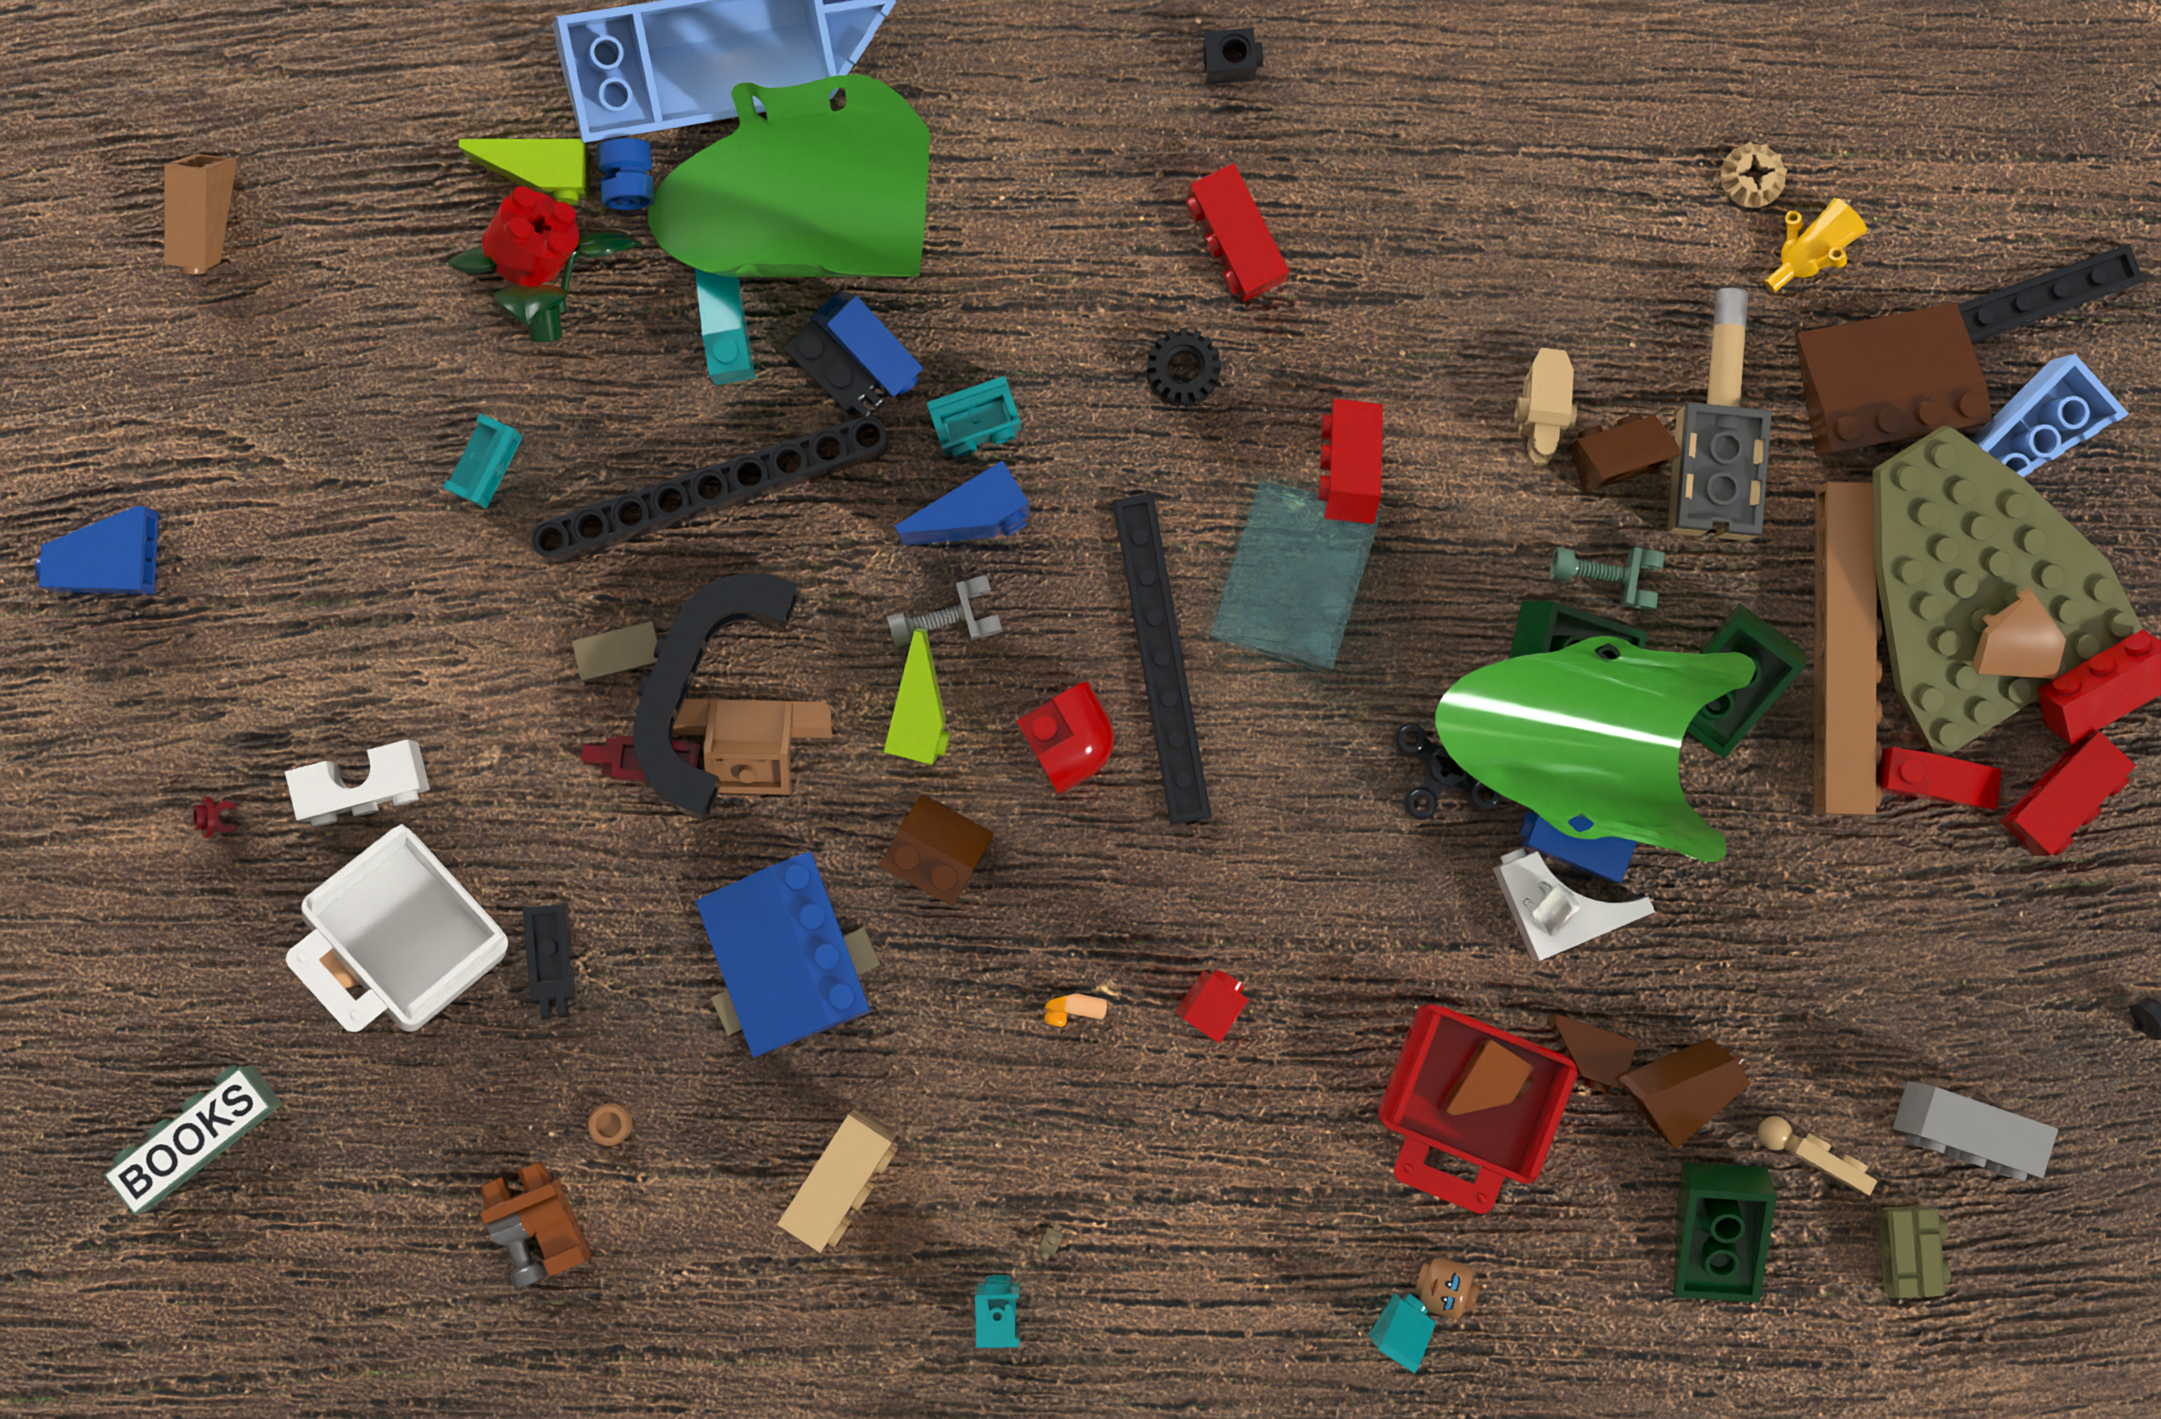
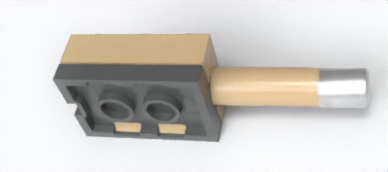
M1723 288L1716 292L1707 404L1689 402L1676 415L1674 441L1679 446L1681 455L1675 458L1672 464L1667 533L1701 536L1713 529L1716 530V538L1750 541L1762 534L1772 411L1740 407L1748 292L1744 289Z

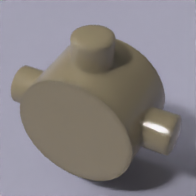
M1056 1223L1053 1224L1052 1228L1047 1227L1038 1248L1042 1252L1040 1257L1044 1260H1048L1049 1256L1054 1257L1064 1234L1060 1232L1061 1226Z

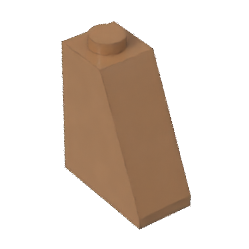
M193 154L164 164V264L179 266V271L182 273L204 274L206 269L220 263L236 170V159Z

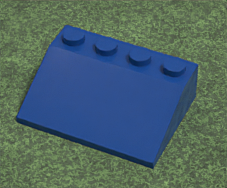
M811 851L771 865L695 900L753 1058L872 1012Z

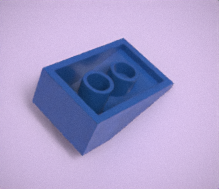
M1002 460L894 527L903 545L995 538L1002 533L1009 537L1027 525L1025 519L1030 516L1028 500Z

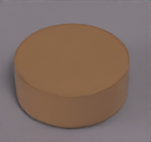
M614 1102L598 1106L593 1110L588 1120V1130L591 1137L597 1143L604 1146H613L624 1141L632 1129L630 1112L623 1105Z

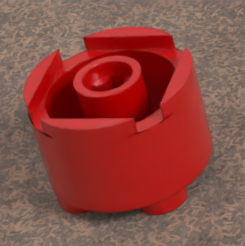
M519 186L503 200L482 237L483 253L486 258L489 255L498 265L495 270L503 278L516 285L533 287L540 286L548 281L551 283L558 277L577 247L579 230L575 222L576 212L566 202H558L548 195L533 191L525 186Z

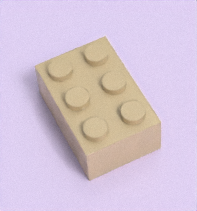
M854 1108L838 1129L777 1225L819 1253L822 1252L827 1243L835 1248L852 1221L845 1216L850 1207L857 1211L860 1209L875 1186L868 1179L874 1170L882 1175L898 1148L892 1145L897 1135Z

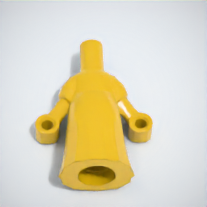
M1833 198L1828 207L1799 237V231L1803 228L1802 215L1797 211H1789L1785 216L1787 239L1781 250L1782 266L1765 279L1764 284L1772 293H1775L1793 277H1810L1818 273L1820 269L1828 266L1835 268L1845 266L1847 256L1843 248L1856 238L1867 233L1868 228L1865 222L1848 204L1839 198Z

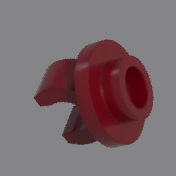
M204 796L201 805L194 806V829L201 830L203 838H211L214 830L219 833L235 831L236 825H224L220 822L219 813L223 809H235L236 803L223 801L214 805L211 796Z

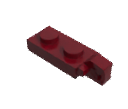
M616 735V738L606 739V746L583 744L581 761H583L584 765L603 767L602 776L617 780L649 783L637 760L633 737ZM673 741L675 753L680 759L698 768L701 751L700 744Z

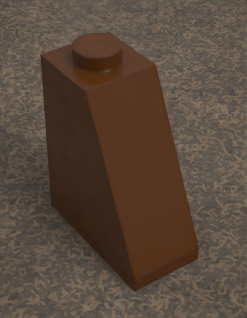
M1711 1038L1630 1071L1618 1079L1650 1127L1675 1150L1751 1084L1742 1070L1746 1065L1743 1058L1731 1046L1723 1049Z

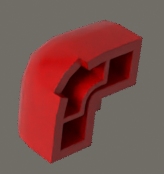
M1089 681L1064 691L1052 698L1048 703L1016 721L1058 796L1096 774L1106 765L1114 748V729Z

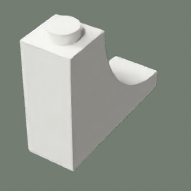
M1524 847L1502 855L1500 858L1503 864L1493 868L1529 955L1535 961H1541L1655 912L1649 896L1637 897L1617 903L1596 901L1584 897L1561 883L1545 865L1538 851L1526 854Z

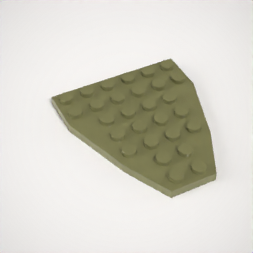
M1951 426L1939 427L1873 469L1874 559L1894 688L1928 753L1949 756L2038 699L2037 688L2055 679L1977 674L1971 666L1983 630L1988 627L1982 617L1987 614H1998L2019 600L2017 594L2027 587L2033 591L2066 639L2056 677L2143 629L2110 561L2022 476Z

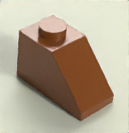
M1483 1038L1441 1105L1440 1110L1446 1114L1456 1116L1510 1104L1515 1097L1520 1100L1533 1082V1078L1529 1075L1534 1067L1495 1041Z

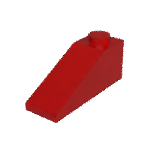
M1892 747L1882 749L1881 762L1879 766H1876V782L1880 784L1882 793L1997 810L2002 769L1938 754Z

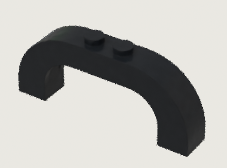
M760 573L736 574L716 580L694 594L677 614L668 636L664 634L660 636L654 650V658H657V662L652 673L646 672L638 688L637 695L641 696L634 719L633 741L637 760L649 783L664 801L678 811L706 822L722 784L718 776L695 768L680 759L675 753L672 739L675 722L709 642L720 629L739 621H754L785 632L800 596L798 584Z

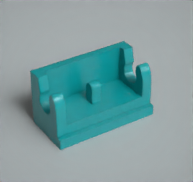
M480 413L476 420L478 425L450 480H446L443 488L487 510L523 436L514 428Z

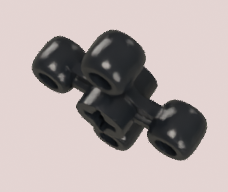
M1406 723L1395 731L1393 735L1395 749L1404 756H1413L1419 759L1424 764L1426 771L1423 783L1407 792L1403 799L1404 811L1410 818L1415 820L1430 818L1436 811L1437 799L1440 793L1447 788L1461 790L1466 795L1468 803L1480 811L1493 809L1501 799L1499 793L1476 780L1455 761L1451 765L1455 774L1450 773L1442 776L1440 772L1443 766L1438 761L1451 757L1444 746H1437L1430 742L1425 730L1415 723ZM1405 733H1411L1415 736L1416 744L1414 747H1409L1405 744ZM1481 787H1485L1489 791V799L1486 802L1482 801L1478 796V791ZM1417 796L1423 797L1426 801V807L1423 811L1417 810L1414 806V800Z

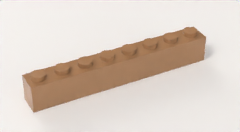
M1826 482L1815 488L1813 815H1876V807L1880 806L1882 798L1881 786L1876 782V766H1879L1882 758L1881 744L1879 741H1876V725L1880 723L1882 717L1881 702L1876 700V683L1880 682L1882 676V663L1880 659H1877V642L1880 641L1882 636V622L1877 617V601L1880 600L1874 559L1873 483Z

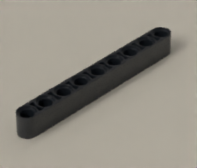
M871 416L856 418L544 521L533 530L531 536L532 546L538 554L548 561L563 563L876 460L887 451L889 444L888 435L882 422L877 418ZM872 429L880 433L879 441L872 447H863L858 443L859 435L865 430ZM828 442L837 443L841 447L839 455L833 460H824L819 457L820 448ZM788 455H796L801 458L800 467L793 473H784L780 470L781 461ZM749 468L761 470V479L754 486L741 484L742 474ZM710 481L720 482L722 490L718 497L709 500L702 497V489L706 483ZM670 494H680L682 496L680 508L675 512H665L663 510L664 499ZM631 507H641L643 513L641 520L635 525H625L623 519L625 512ZM596 519L601 520L603 529L600 535L592 539L586 538L584 529L587 523ZM552 533H561L563 535L561 547L556 551L548 552L545 549L546 538Z

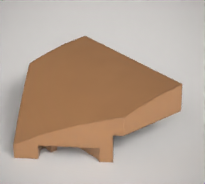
M2029 587L2017 594L2019 600L1998 614H1987L1982 617L1988 627L1983 630L1971 664L1977 674L2056 678L2066 639Z

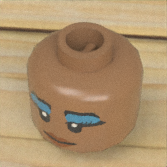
M1437 1257L1432 1260L1430 1265L1423 1264L1417 1281L1415 1296L1421 1297L1420 1301L1429 1312L1451 1319H1459L1463 1315L1465 1308L1474 1310L1480 1285L1473 1283L1474 1274L1469 1266Z

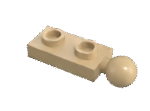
M1778 1116L1764 1119L1758 1127L1759 1140L1768 1149L1780 1150L1784 1148V1150L1855 1191L1869 1196L1873 1191L1877 1180L1865 1174L1868 1166L1846 1154L1842 1160L1830 1154L1828 1151L1831 1145L1810 1133L1807 1134L1805 1139L1794 1135L1790 1124Z

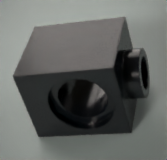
M1254 28L1206 31L1204 33L1202 48L1206 85L1254 81L1257 67H1263L1262 42H1255ZM1229 50H1236L1243 55L1244 59L1240 62L1232 63L1226 60L1223 54Z

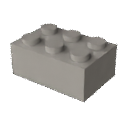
M1909 1081L1906 1083L1892 1127L1894 1130L1906 1133L1904 1141L1928 1150L1931 1149L1943 1153L1945 1156L1981 1166L1988 1171L2021 1181H2026L2027 1174L2040 1178L2044 1177L2058 1132L2057 1128L1935 1086Z

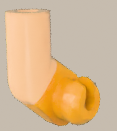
M1077 993L1050 999L1044 1007L1047 1009L1044 1021L1049 1025L1063 1027L1067 1023V1013L1102 1020L1107 1011V1001L1102 998Z

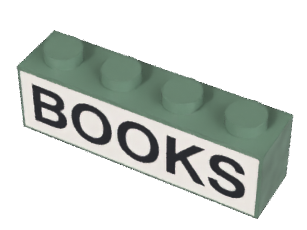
M232 1065L225 1069L214 1079L217 1085L204 1095L200 1091L181 1104L180 1108L183 1112L172 1121L168 1118L163 1119L146 1132L149 1139L141 1146L136 1148L135 1145H131L112 1159L115 1166L106 1172L104 1176L134 1215L151 1210L283 1105L282 1101L254 1065L239 1068L236 1065Z

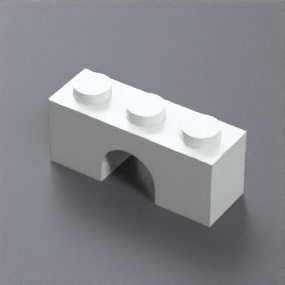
M407 739L367 750L370 761V773L366 781L356 788H349L343 782L338 763L323 761L285 771L296 820L311 822L312 827H319L337 822V814L352 811L353 816H361L378 811L377 804L393 800L394 806L418 801V793L430 790L419 743Z

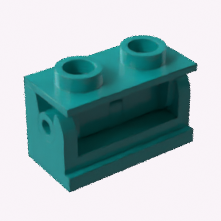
M1005 376L926 402L944 456L953 454L954 458L965 457L977 451L976 445L991 440L993 445L1002 444L1016 438L1015 432L1022 430L1020 418L1018 419V412Z
M989 1275L986 1276V1282H978L975 1294L976 1348L1019 1347L1020 1324L1016 1325L1015 1300L1019 1299L1020 1282H1011V1276Z

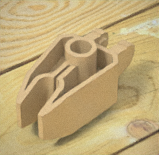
M1540 349L1524 379L1523 396L1518 397L1516 402L1514 420L1519 422V435L1528 436L1527 459L1530 460L1529 463L1537 467H1543L1550 462L1551 457L1557 451V443L1567 428L1573 429L1576 422L1577 405L1572 404L1574 369L1564 350Z

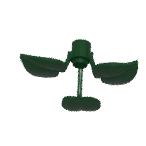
M593 231L579 235L577 247L565 264L561 287L554 285L528 287L514 284L513 287L496 292L495 301L503 310L528 326L531 341L541 343L556 341L563 336L560 313L567 311L566 299L575 260L580 256L587 258L606 256L635 246L642 248V242L625 234L611 231ZM482 246L468 249L448 260L449 267L466 273L490 272L498 266L490 255L486 258Z

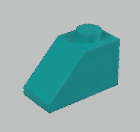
M1394 1293L1369 1332L1368 1337L1379 1351L1415 1374L1420 1366L1436 1322L1427 1314L1428 1310L1420 1299L1410 1293L1405 1299Z

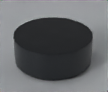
M2144 997L2131 1006V1015L2138 1027L2147 1036L2154 1040H2161V1003L2153 998Z

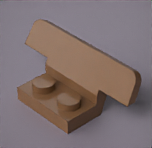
M685 699L675 722L673 735L705 736L704 767L706 772L719 777L722 784L718 793L790 795L791 738H832V715L830 707L824 702Z

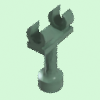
M1556 547L1550 565V579L1568 582L1571 576L1577 574V576L1581 575L1582 577H1593V579L1597 578L1598 580L1621 583L1623 587L1620 606L1653 611V609L1657 608L1659 594L1651 591L1636 590L1639 568L1659 571V568L1663 569L1665 553L1634 547L1628 550L1626 568L1623 569V567L1619 568L1618 566H1607V564L1603 565L1601 563L1579 560L1575 557L1574 550Z

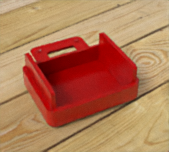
M1435 1004L1420 1006L1414 1015L1377 1111L1378 1120L1384 1127L1406 1136L1394 1167L1395 1177L1404 1184L1478 1214L1488 1213L1494 1206L1504 1177L1523 1184L1532 1183L1538 1178L1577 1078L1578 1070L1576 1064L1563 1054L1444 1006ZM1483 1038L1495 1041L1534 1067L1529 1075L1533 1078V1082L1520 1100L1515 1097L1510 1104L1456 1116L1446 1114L1440 1110L1441 1105ZM1431 1146L1480 1166L1475 1184L1423 1164L1429 1147Z

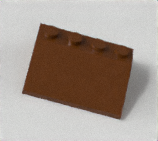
M1957 302L1795 333L1815 455L1927 435L1941 426H1951L1953 429L1993 422L1986 379Z

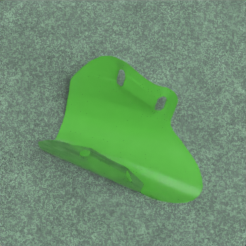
M865 75L830 76L804 84L775 88L759 86L752 82L739 83L734 86L731 92L740 120L739 128L732 134L696 153L669 173L654 194L655 202L648 209V223L660 247L677 260L703 272L724 277H919L925 229L931 135L920 116L900 94L885 83ZM835 88H844L847 101L845 107L838 111H832L829 93ZM753 96L757 97L765 106L767 121L756 112Z
M1597 636L1585 639L1559 651L1524 655L1499 661L1465 675L1451 686L1439 701L1435 712V727L1447 753L1464 771L1500 795L1532 809L1550 825L1568 836L1579 839L1618 837L1674 850L1702 862L1720 861L1727 854L1725 837L1719 831L1709 826L1686 801L1679 780L1678 762L1680 747L1685 731L1696 713L1704 705L1722 695L1748 685L1754 675L1756 666L1751 658L1736 652L1694 654L1647 650L1636 647L1623 639ZM1610 643L1619 650L1620 656L1615 659L1601 658L1595 649ZM1574 817L1590 819L1594 825L1588 830L1578 832L1568 824V821Z

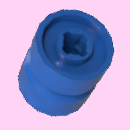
M619 138L600 143L597 146L598 169L601 173L605 174L599 181L602 206L615 210H635L653 205L655 202L653 178L647 175V172L652 169L651 145L649 142L635 138Z

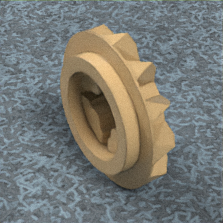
M1749 142L1735 148L1726 157L1721 168V182L1726 194L1734 202L1745 207L1758 208L1770 204L1780 195L1786 186L1785 176L1788 169L1783 166L1781 154L1769 149L1768 144L1758 145ZM1752 161L1757 171L1768 172L1767 175L1759 179L1758 186L1754 183L1753 177L1741 176L1751 168Z

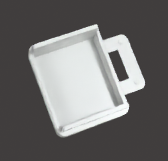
M400 824L387 832L304 898L301 907L302 919L313 932L288 951L286 962L290 969L346 1030L351 1032L360 1031L385 1011L402 1030L411 1032L421 1028L498 964L506 954L508 939L503 930L412 831L403 824ZM331 951L367 992L355 1000L319 961L321 957Z

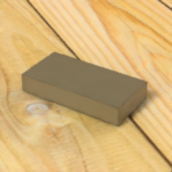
M645 622L573 640L572 645L581 681L587 682L655 665L657 658H654V650L659 640L655 622Z

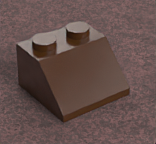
M1636 413L1617 420L1618 427L1603 431L1602 426L1598 425L1578 433L1579 439L1569 446V450L1584 493L1662 469L1681 455L1679 446L1656 415L1642 419L1641 414Z
M921 794L896 833L879 867L955 907L994 833Z

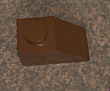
M1549 1013L1547 1022L1565 1057L1571 1059L1576 1064L1577 1075L1585 1077L1583 1086L1608 1094L1610 1086L1623 1090V1086L1618 1079L1628 1073L1638 1041L1559 1014Z

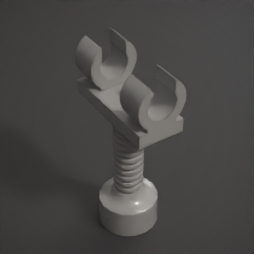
M987 575L956 583L960 604L957 607H949V610L946 608L945 611L942 609L941 612L938 610L937 613L933 612V614L929 613V615L925 614V616L921 615V617L917 616V618L913 617V619L907 618L903 612L887 616L895 648L911 644L914 630L917 628L928 631V629L939 628L940 625L944 626V624L948 625V623L952 624V622L956 623V621L960 622V620L966 622L971 641L1002 632L998 615L974 621L968 598L982 596L991 592Z

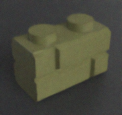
M1928 1205L1877 1208L1884 1293L1894 1298L1946 1295L1945 1284H1948L1951 1280V1270L1948 1260L1942 1256L1941 1241L1947 1239L1948 1231L1946 1220L1943 1215H1939V1209Z

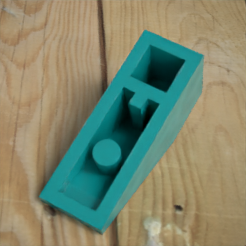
M695 268L702 336L709 376L716 386L756 379L739 277H724Z

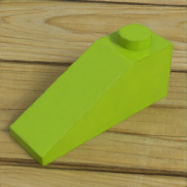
M459 139V148L469 160L522 186L548 195L558 202H566L569 205L578 203V199H590V150L586 143H582L581 139Z
M917 628L913 633L884 752L932 765L937 755L945 756L951 732L944 731L946 717L927 630Z

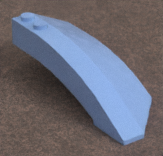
M661 0L557 16L552 22L560 64L582 143L738 117L731 92L734 86L739 83L752 82L759 86L775 88L804 84L830 76L847 75L874 37V33L895 5L896 0ZM835 88L829 93V99L835 96L839 88ZM753 96L756 112H766L763 103Z

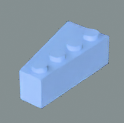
M2072 354L2050 360L1992 418L1993 422L1987 423L1971 441L2020 476L2025 477L2033 472L2035 468L2047 461H2052L2065 453L2067 449L2083 440L2089 439L2099 433L2104 427L2129 415V413L2078 356Z

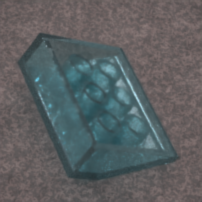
M1259 481L1210 637L1328 674L1333 670L1382 511L1377 510L1374 524L1324 519L1325 501L1317 500L1318 493Z

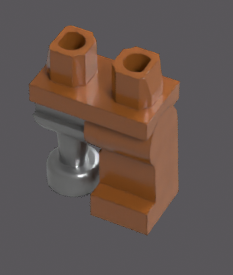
M541 1160L518 1170L525 1192L518 1195H512L505 1176L480 1186L483 1202L486 1209L480 1212L484 1225L487 1224L491 1239L495 1243L506 1247L517 1268L510 1275L515 1289L534 1283L546 1277L547 1273L550 1277L579 1265L592 1256L570 1203L563 1192L560 1179L552 1180L550 1173ZM536 1236L545 1258L543 1263L539 1260L532 1261L527 1239Z

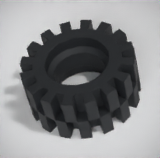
M1180 328V332L1174 333V330L1168 331L1165 337L1162 338L1160 336L1155 341L1154 347H1151L1146 366L1147 381H1150V389L1153 393H1158L1160 400L1164 403L1170 401L1173 403L1172 406L1180 407V404H1186V407L1194 406L1195 402L1199 401L1201 403L1206 400L1207 396L1212 394L1216 387L1221 371L1220 353L1217 347L1214 348L1212 346L1213 341L1208 336L1206 339L1201 336L1202 332L1195 330L1194 333L1187 332L1188 328ZM1179 353L1192 355L1199 364L1200 371L1198 376L1187 383L1174 380L1168 372L1167 365L1169 360Z

